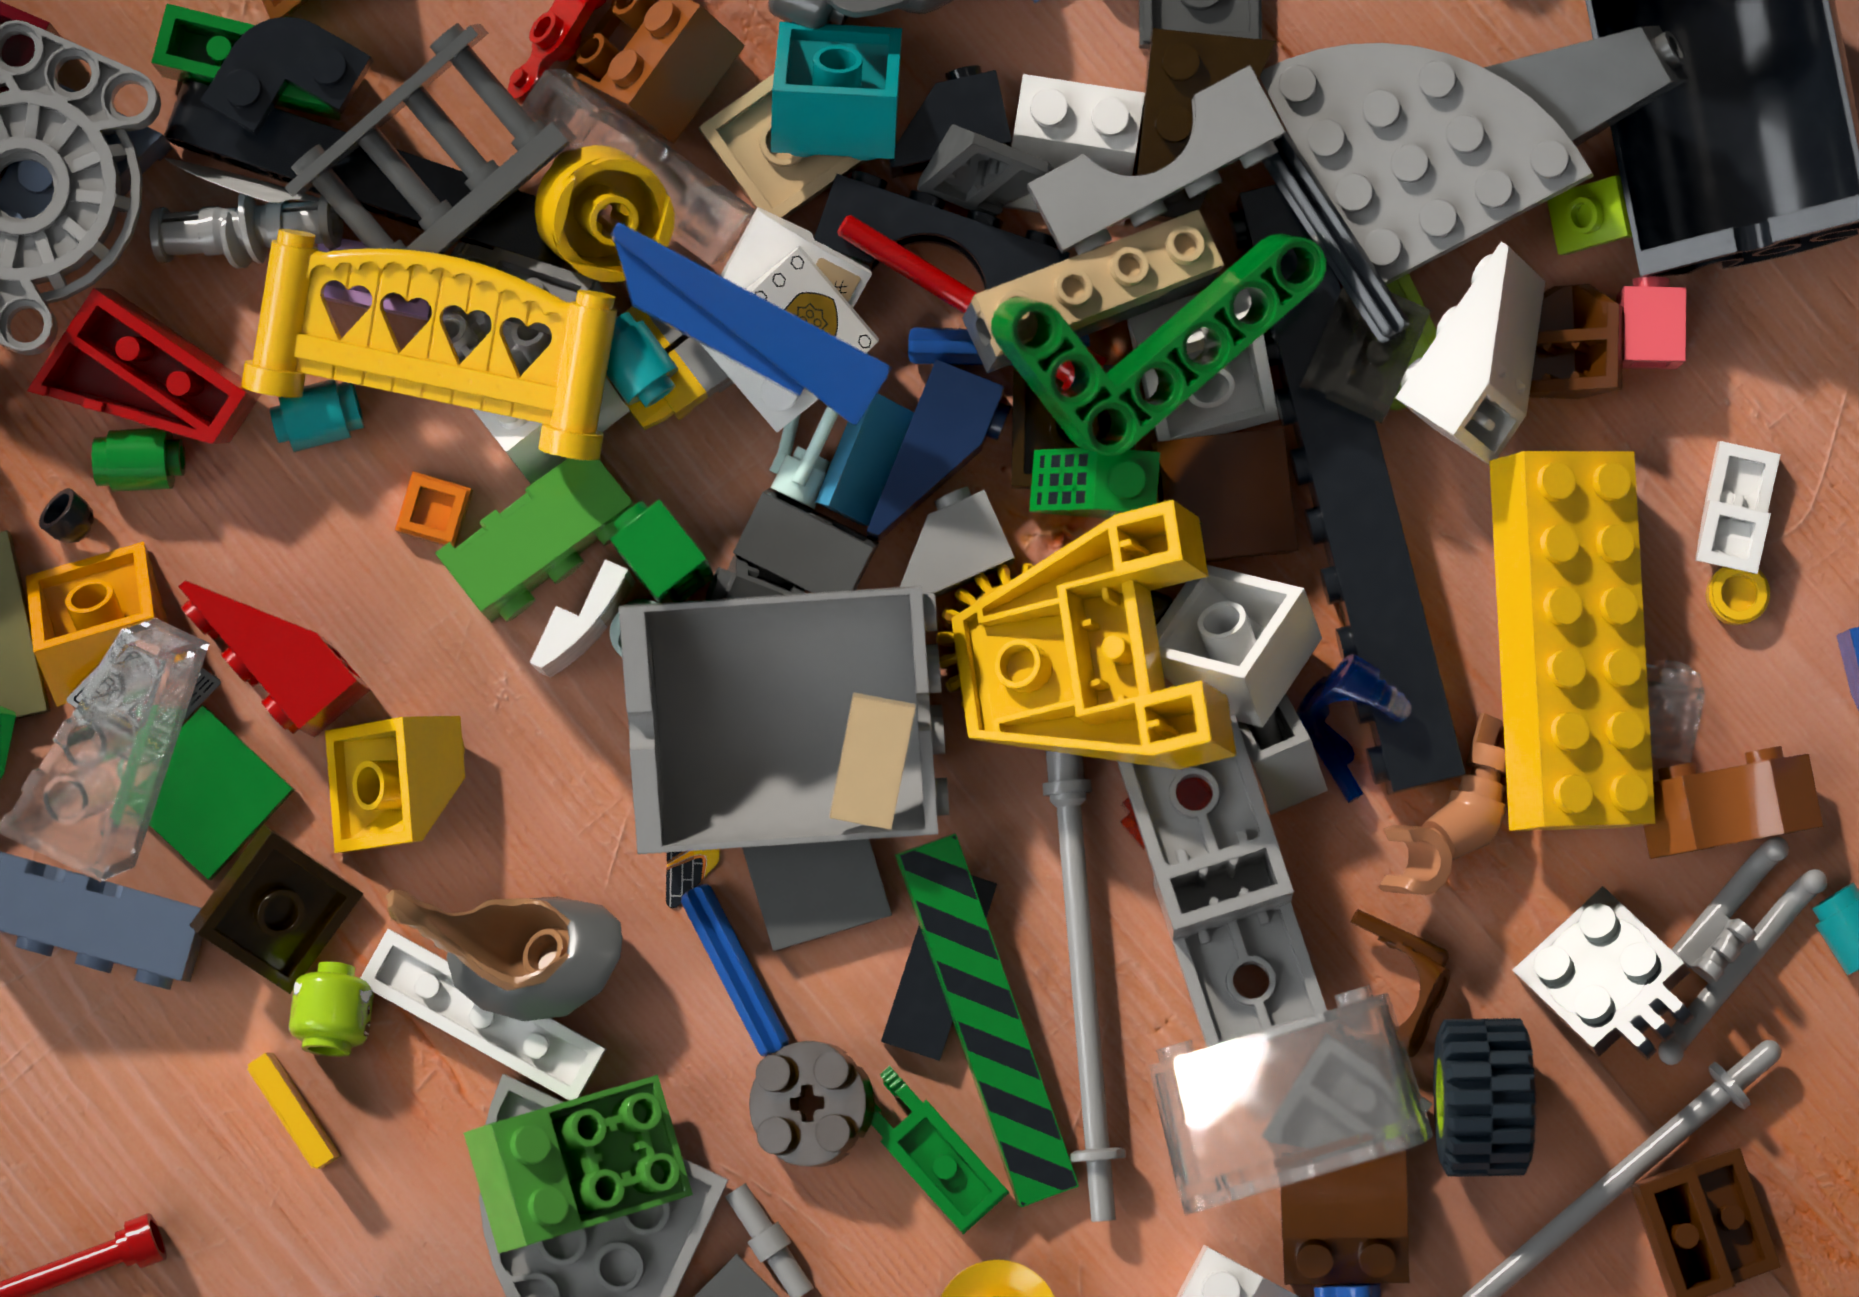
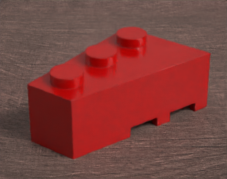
M106 288L92 289L27 389L31 393L49 396L94 411L109 413L210 444L230 443L261 396L260 393L242 388V377L115 290Z

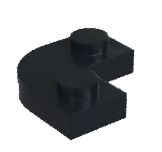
M293 17L269 19L253 26L237 40L200 101L204 106L257 136L288 84L293 85L342 114L374 61L368 54L312 22Z

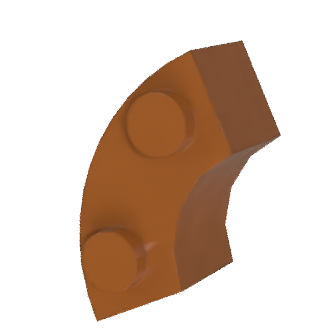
M1782 746L1746 752L1747 764L1697 773L1695 762L1658 769L1660 781L1653 782L1655 824L1643 825L1649 858L1654 859L1722 845L1824 827L1809 754L1784 757Z

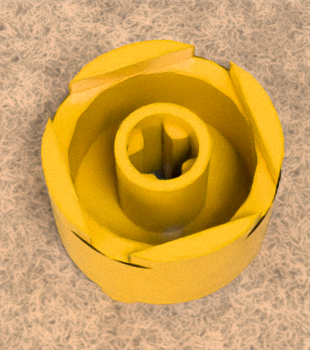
M592 145L560 153L544 175L535 199V219L540 238L557 256L576 271L597 281L621 282L626 280L616 245L613 243L611 232L618 222L665 247H668L674 230V207L660 179L649 168L627 153L609 146ZM608 205L612 206L610 215H600L597 219L600 210H605Z

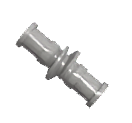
M239 193L238 207L222 208L220 206L202 207L197 211L170 213L165 207H159L152 210L149 222L151 248L158 262H171L174 256L204 253L207 256L224 254L229 264L236 269L247 268L252 261L259 264L264 263L268 255V248H271L272 240H277L278 229H293L316 235L314 244L323 243L328 249L339 248L343 236V219L322 195L320 200L316 202L289 203L285 201L283 203L269 202L265 205H257L254 197Z

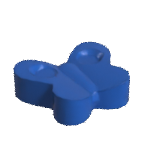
M1381 1284L1323 1285L1314 1288V1296L1381 1297Z

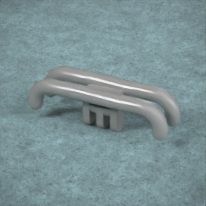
M1773 837L1765 841L1745 861L1671 949L1684 961L1687 968L1690 967L1708 984L1687 1008L1694 1018L1685 1026L1676 1021L1671 1027L1675 1035L1667 1043L1663 1040L1658 1047V1055L1663 1063L1674 1065L1682 1060L1684 1051L1798 914L1817 894L1825 890L1828 881L1826 875L1821 870L1812 869L1801 875L1785 891L1754 929L1738 918L1730 919L1765 876L1781 860L1787 857L1789 846L1785 839Z

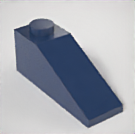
M937 359L935 360L867 528V537L879 542L982 451L987 437L998 441L1011 406L1001 403L1005 386Z

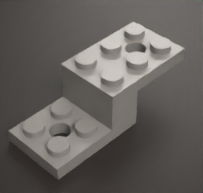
M1235 714L1231 715L1237 756L1180 770L1117 761L1154 873L1153 886L1211 1061L1330 1023V1018L1291 903L1294 891ZM1188 778L1204 780L1212 789L1213 796L1211 802L1207 807L1198 811L1184 808L1176 798V789L1179 784ZM1256 965L1266 972L1269 978V987L1262 996L1249 999L1241 996L1233 986V976L1242 966Z

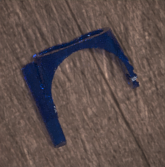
M1350 654L1343 659L1328 676H1323L1304 696L1296 711L1311 738L1313 747L1348 803L1358 799L1363 795V792L1347 766L1354 760L1355 753L1352 746L1325 722L1330 713L1329 704L1344 700L1362 702L1377 708L1395 721H1403L1411 714L1412 709L1410 701L1406 700L1402 692L1399 693L1394 686L1390 687L1386 681L1378 679L1380 673L1378 668L1354 654Z

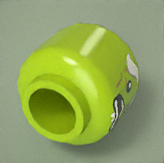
M320 962L317 972L301 975L294 984L289 1031L295 1038L302 1041L301 1049L306 1052L323 1056H348L351 1054V1048L363 1044L369 1035L374 992L371 991L370 985L365 980L355 976L354 966L340 962Z

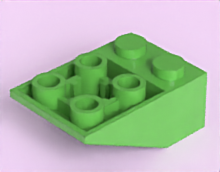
M658 1075L490 1123L463 1133L498 1254L693 1195Z

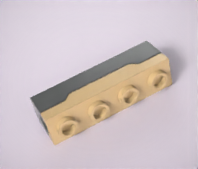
M1198 209L975 294L962 319L986 372L990 373L1012 364L997 345L991 330V321L995 310L1001 303L1010 298L1023 297L1052 305L1062 315L1078 338L1204 290L1213 282L1224 263ZM1032 311L1025 314L1018 324V337L1023 344L1032 340L1038 328L1037 319Z

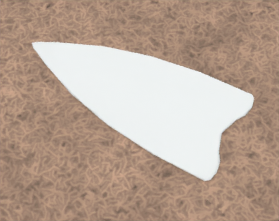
M165 158L175 166L204 180L266 202L283 203L288 200L316 202L320 200V198L308 194L292 197L284 187L220 169Z

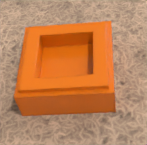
M412 471L395 531L443 546L450 542L456 548L472 497V488Z

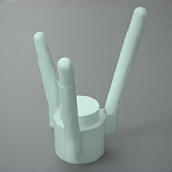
M828 406L826 407L807 450L797 446L793 456L791 454L800 415L783 428L778 453L769 471L777 474L770 488L815 509L817 505L815 501L825 479V472L830 464V461L819 455L838 417L836 412Z

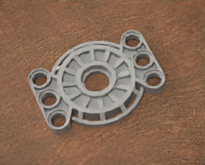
M13 20L0 25V88L7 86L10 90L0 93V174L4 168L14 162L29 160L38 162L46 167L53 178L54 184L52 201L43 212L35 217L26 219L10 217L0 208V345L16 353L30 356L40 354L48 349L56 338L58 330L57 321L48 304L66 300L94 285L118 262L133 238L142 209L143 177L136 148L127 132L144 129L152 124L159 115L161 98L153 82L141 72L28 22ZM22 34L29 36L35 45L34 56L30 62L20 67L7 65L3 61L1 53L6 40L13 35ZM74 59L84 60L90 65L92 73L88 85L76 92L62 89L58 82V73L63 64ZM137 84L147 91L148 102L146 108L137 116L127 117L120 115L115 109V95L125 85ZM117 134L121 144L109 145L105 135ZM124 159L128 161L131 174L130 198L121 195V178L117 162ZM118 211L127 212L122 232L109 250L103 244L113 230ZM94 255L101 259L85 276L67 285L64 276L81 268ZM50 282L54 290L40 293L36 285ZM34 309L39 311L43 317L44 327L42 333L32 342L23 343L16 341L10 329L13 317L21 310Z

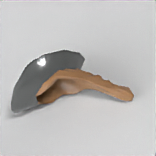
M393 889L386 895L388 901L387 908L391 920L418 929L423 937L433 940L437 948L448 952L446 958L453 984L460 992L482 1010L524 1022L567 1016L602 992L620 959L622 947L621 922L603 905L562 897L493 899L485 901L469 912L446 913L437 907L417 900L406 891Z

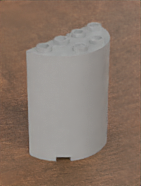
M922 586L619 606L638 854L938 834L937 816L949 815L947 778L934 777L933 755L945 754L942 704L930 705L929 693H941L938 644H926L925 632L937 631L935 593L922 594ZM853 692L915 704V713L891 830L829 818Z

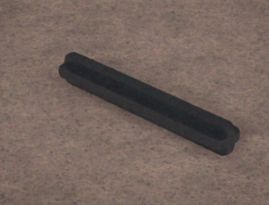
M1285 131L1281 138L1273 142L1278 152L1263 160L1262 163L1312 240L1322 249L1327 263L1377 340L1385 344L1399 338L1410 325L1408 317Z

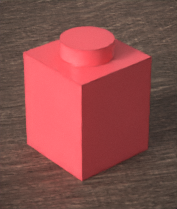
M1648 276L1633 278L1632 286H1624L1616 295V302L1624 307L1623 368L1678 369L1686 361V287H1670V279L1666 277Z

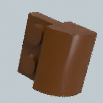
M1406 1148L1281 1150V1226L1284 1285L1410 1283Z
M1740 1148L1731 1149L1677 1169L1663 1171L1630 1185L1668 1297H1707L1735 1287L1736 1283L1781 1267Z

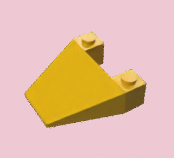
M1174 500L1116 514L952 617L951 621L968 738L984 742L1176 770L1237 756L1228 696L1202 680L1166 689L1151 591L1208 577L1199 517Z

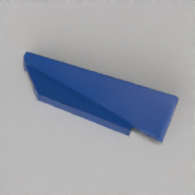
M619 222L611 232L633 307L796 396H800L805 388L847 422L855 426L858 424L892 367Z

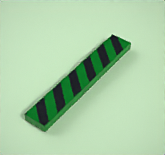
M950 834L895 854L1017 1206L1022 1208L1078 1187L1079 1184L957 835Z

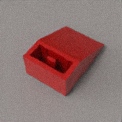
M184 581L178 586L189 599L181 606V609L204 635L208 634L212 640H216L219 636L224 640L229 648L221 656L245 683L248 682L252 687L260 683L269 693L261 703L284 730L288 729L292 734L301 730L315 738L371 690L333 644L318 633L188 581Z

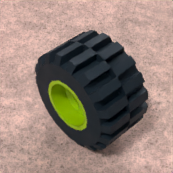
M1521 1018L1444 1019L1435 1041L1433 1095L1437 1152L1446 1175L1449 1177L1524 1176L1532 1161L1534 1152L1536 1095L1531 1040Z

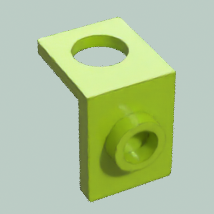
M1620 175L1571 188L1547 201L1557 253L1559 255H1568L1620 239L1632 238Z

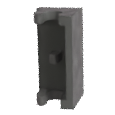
M769 488L762 492L733 553L811 593L849 591L857 589L879 542Z

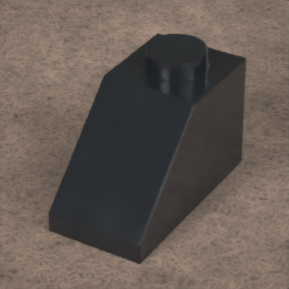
M979 65L961 67L945 74L946 81L935 83L895 145V158L889 159L892 179L923 172L952 124L1012 147V139L996 70L982 73L981 66Z

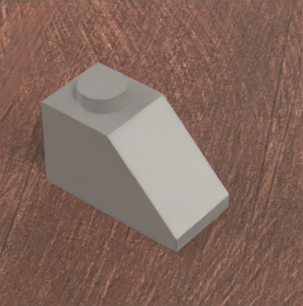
M964 487L934 501L937 511L927 515L900 587L922 586V594L935 593V598L973 582L976 575L983 573L987 576L996 572L999 565L1006 564L1010 566L1014 564L1015 557L985 490L971 495L969 488Z
M1286 694L1263 728L1237 721L1263 801L1271 815L1328 791L1311 738Z

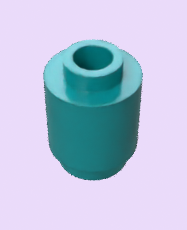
M626 312L616 317L606 376L628 405L641 401L645 408H648L675 388L676 385L671 380V377L678 371V367L645 322H636L630 312Z
M334 379L304 386L302 397H279L280 405L270 407V415L278 443L290 441L294 452L351 438V431L365 428L354 384L347 382L338 384L337 380Z
M1851 883L1812 908L1819 920L1815 924L1816 928L1847 975L1859 970V889L1855 883Z

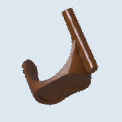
M1357 909L1350 923L1378 936V941L1386 944L1389 948L1406 953L1418 971L1420 993L1413 1013L1402 1025L1393 1031L1368 1035L1360 1033L1354 1028L1340 1025L1337 1033L1364 1045L1368 1044L1371 1047H1379L1384 1051L1410 1058L1414 1057L1427 1036L1433 1014L1440 1005L1449 984L1450 971L1445 968L1449 959L1448 951Z

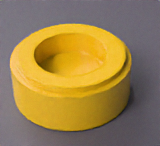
M1722 567L1708 581L1705 593L1706 603L1711 613L1721 622L1735 626L1748 624L1760 617L1766 610L1770 600V586L1767 578L1759 569L1758 574Z

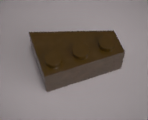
M1153 28L1149 41L1144 88L1145 97L1141 116L1135 176L1151 174L1165 168L1184 151L1192 131L1193 113L1191 101L1195 94L1248 66H1251L1259 80L1276 41ZM1185 189L1163 200L1168 211L1152 219V221L1166 222L1192 211L1200 210L1208 190L1191 199Z

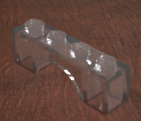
M564 69L545 70L521 105L533 122L540 119L547 126L551 122L561 119L577 139L562 152L592 145L609 146L627 153L649 168L662 182L674 207L675 222L671 238L710 266L725 262L739 242L756 211Z

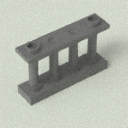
M457 23L432 43L430 48L436 55L329 149L325 151L318 144L296 161L291 169L297 176L284 188L294 197L305 194L311 187L315 186L367 249H406L444 254L574 142L577 137L561 119L553 121L547 126L540 119L533 122L472 49L489 33L481 24L470 25L464 30ZM452 65L515 138L511 144L517 152L500 167L493 159L487 162L425 89ZM406 105L468 177L464 184L471 192L454 207L447 200L440 202L379 130L380 127ZM359 146L363 148L422 218L418 224L425 232L407 247L401 240L394 242L333 170L334 167ZM397 293L388 294L385 300L393 298Z

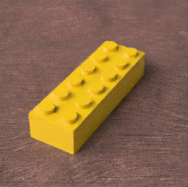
M1522 451L1490 460L1509 831L1604 829L1655 824L1635 452Z

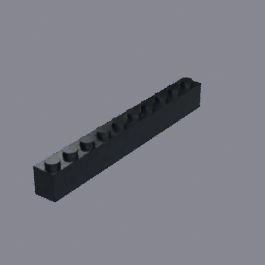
M1277 184L1239 193L1236 202L1238 211L1229 213L1231 231L1237 249L1247 247L1249 251L1264 238L1275 234H1285L1312 240ZM1292 248L1283 255L1280 263L1281 273L1285 279L1292 276L1297 266V256ZM1326 261L1325 275L1317 288L1271 326L1263 335L1269 367L1278 366L1283 385L1282 389L1274 390L1278 414L1283 426L1293 424L1299 447L1289 450L1294 476L1298 486L1308 484L1314 506L1305 509L1310 538L1313 545L1323 543L1329 567L1320 569L1324 593L1329 605L1339 603L1345 626L1335 629L1338 648L1344 665L1354 662L1360 685L1359 687L1351 688L1354 710L1359 724L1369 722L1375 743L1374 747L1366 748L1370 772L1375 785L1385 782L1387 794L1391 795L1459 778L1465 775L1466 772L1339 281Z

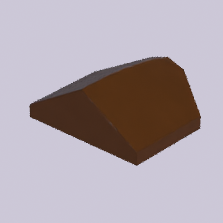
M1590 284L1554 286L1544 292L1529 397L1581 399L1622 390L1624 307Z

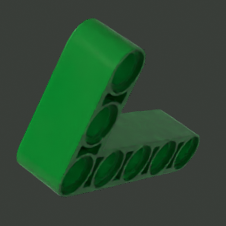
M1275 234L1264 238L1107 373L1097 363L1062 315L1052 305L1023 297L1010 298L1004 301L993 314L991 321L992 335L997 345L1070 440L1078 447L1107 456L1120 455L1129 450L1316 289L1325 275L1326 257L1322 249L1314 241L1285 234ZM1292 248L1297 256V266L1292 276L1285 279L1281 273L1280 263L1283 255ZM1246 288L1251 296L1250 309L1244 317L1238 319L1234 313L1233 304L1238 293ZM1032 311L1037 319L1038 328L1032 340L1023 344L1018 337V324L1025 314ZM1201 329L1205 342L1203 351L1198 357L1190 359L1186 345L1188 338L1193 331ZM1069 360L1074 367V380L1068 389L1059 392L1055 385V375L1060 365ZM1153 368L1158 376V386L1154 394L1144 400L1140 394L1139 384L1143 375ZM1107 409L1111 416L1110 430L1105 437L1096 440L1092 432L1094 418L1099 412Z

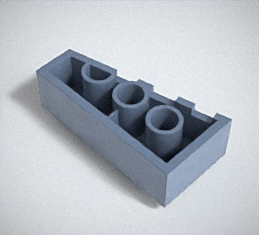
M0 851V931L18 936L15 947L47 956H52L54 946L78 952L75 964L111 973L114 963L137 969L135 981L171 990L174 979L186 982L191 981L203 937L197 934L189 925L201 910L200 907Z

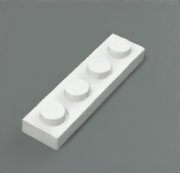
M387 929L360 977L369 984L372 992L567 1100H573L581 1096L606 1051V1048L552 1018L524 1022L480 1009L454 986L447 960L391 929Z

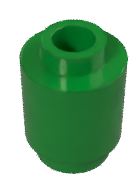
M157 428L109 430L107 437H94L91 454L92 471L97 486H110L113 492L172 489L175 483V476H184L185 474L184 443L182 439H173L172 432Z

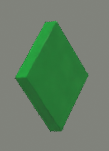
M202 705L118 797L204 877L212 880L295 789L208 708Z

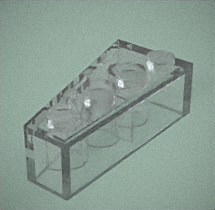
M157 618L121 629L82 691L81 695L83 698L70 719L64 720L52 739L55 743L39 768L33 769L20 789L23 793L12 811L5 813L1 819L0 834L100 882L134 868L209 643Z

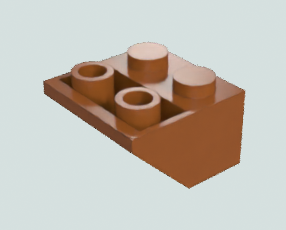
M612 0L611 7L593 32L580 43L574 58L564 72L641 128L674 144L745 45L705 8L691 0Z

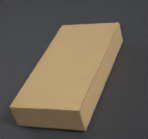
M853 692L829 818L892 829L915 713V704Z

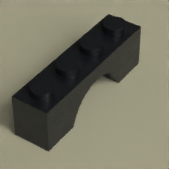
M856 170L852 172L851 178L836 173L814 236L815 241L868 265L872 272L879 265L880 261L838 236L837 231L846 216L852 215L903 247L918 243H933L955 250L964 256L977 270L985 291L1062 262L1070 257L1069 252L1061 254L1051 235L1035 230H1027L1025 237L1002 230L1004 222L992 215L969 210L967 217H963L943 210L945 201L921 191L911 190L907 198L885 190L887 186L885 180Z

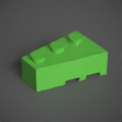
M566 459L529 485L525 490L527 493L504 511L499 513L497 510H494L481 519L479 523L482 528L459 546L454 548L449 542L435 552L473 603L491 623L500 616L506 622H509L524 612L536 600L531 592L548 578H551L555 584H558L570 576L584 563L579 554L598 539L603 546L611 543L610 538L618 532L614 522L634 506V503L600 460Z

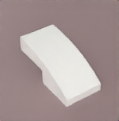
M1723 441L1717 442L1705 498L1695 561L1758 574L1771 513H1768L1781 454Z

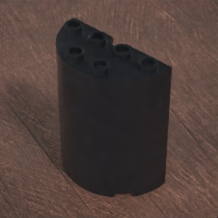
M1585 0L1593 39L1639 27L1659 25L1662 32L1669 31L1673 34L1686 57V63L1681 66L1689 80L1610 126L1641 277L1685 275L1704 266L1719 262L1722 263L1723 269L1753 264L1816 249L1858 235L1859 117L1835 0Z

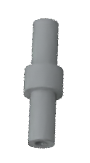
M743 1184L725 1196L752 1238L747 1242L760 1263L764 1260L768 1262L789 1296L801 1297L813 1289V1285L787 1247L791 1240L779 1222L771 1223L747 1184Z

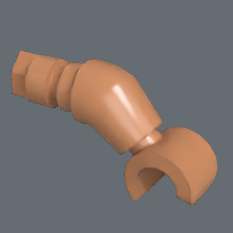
M1480 713L1466 765L1472 768L1471 774L1462 776L1459 790H1452L1448 802L1425 821L1422 827L1392 825L1383 828L1388 841L1406 843L1409 859L1407 868L1401 876L1385 875L1379 885L1382 891L1415 895H1429L1437 892L1446 883L1451 873L1453 860L1489 845L1498 833L1507 810V806L1502 803L1506 787L1500 784L1501 777H1506L1505 749L1498 747L1504 728L1502 720L1486 713Z

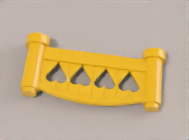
M278 229L277 240H272L254 356L253 360H246L244 363L242 388L265 395L299 398L303 396L306 374L542 423L538 445L539 450L571 459H600L604 433L597 430L617 316V309L613 308L614 296L602 292L578 290L576 301L570 303L523 279L470 260L406 249L368 248L322 252L318 251V248L314 246L316 235L293 229ZM332 280L341 282L347 290H351L357 285L363 286L372 295L371 307L343 338H341L324 296V289ZM390 293L400 294L407 303L415 298H422L430 304L432 309L430 320L402 351L383 307L384 300ZM450 305L461 307L467 315L475 310L484 311L489 315L492 322L489 334L462 363H460L443 321L444 311ZM511 317L522 320L527 327L537 322L543 323L550 329L552 334L550 345L521 376L503 335V325Z

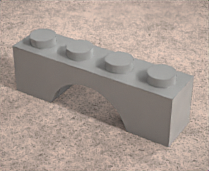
M1251 66L1194 95L1191 101L1193 124L1190 139L1178 158L1165 168L1141 176L1119 175L1101 168L1082 154L1028 183L1027 190L1061 254L1075 248L1077 254L1080 255L1101 247L1112 241L1108 229L1130 218L1134 228L1139 227L1168 211L1163 202L1168 197L1185 189L1191 199L1221 183L1223 180L1218 171L1240 160L1243 167L1247 169L1277 153L1278 150L1273 142L1281 138L1285 130Z

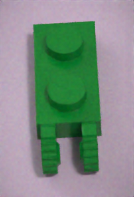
M888 1066L880 1074L883 1084L895 1098H900L912 1113L893 1128L883 1117L882 1110L874 1102V1114L871 1125L883 1137L880 1142L964 1235L1010 1192L927 1100L922 1102L891 1066Z

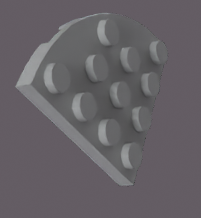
M1389 43L1347 44L1318 49L1286 59L1264 69L1260 75V79L1293 143L1386 285L1594 177L1576 145L1558 123L1531 97L1487 69L1448 53L1418 46Z
M502 1074L490 1105L486 1125L559 1104L563 1101L506 1074ZM682 1157L693 1195L499 1254L480 1192L479 1204L484 1236L492 1265L506 1297H674L729 1179Z

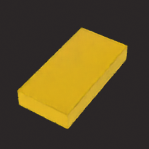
M265 1052L247 1064L249 1067L247 1068L248 1072L311 1168H324L341 1157L274 1053Z

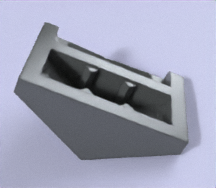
M952 124L920 176L917 190L965 209L980 211L996 217L1002 213L1004 205L1030 194L1027 190L1028 183L1054 170V168L1048 161Z

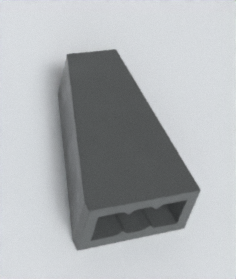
M1659 25L1639 27L1484 67L1531 97L1558 123L1576 147L1689 80L1681 66L1686 63L1682 47L1672 33L1669 31L1662 32Z

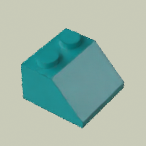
M780 22L772 88L771 152L790 153L797 157H810L814 155L847 156L863 161L876 158L894 159L902 28L826 24L824 27L812 29L794 22Z

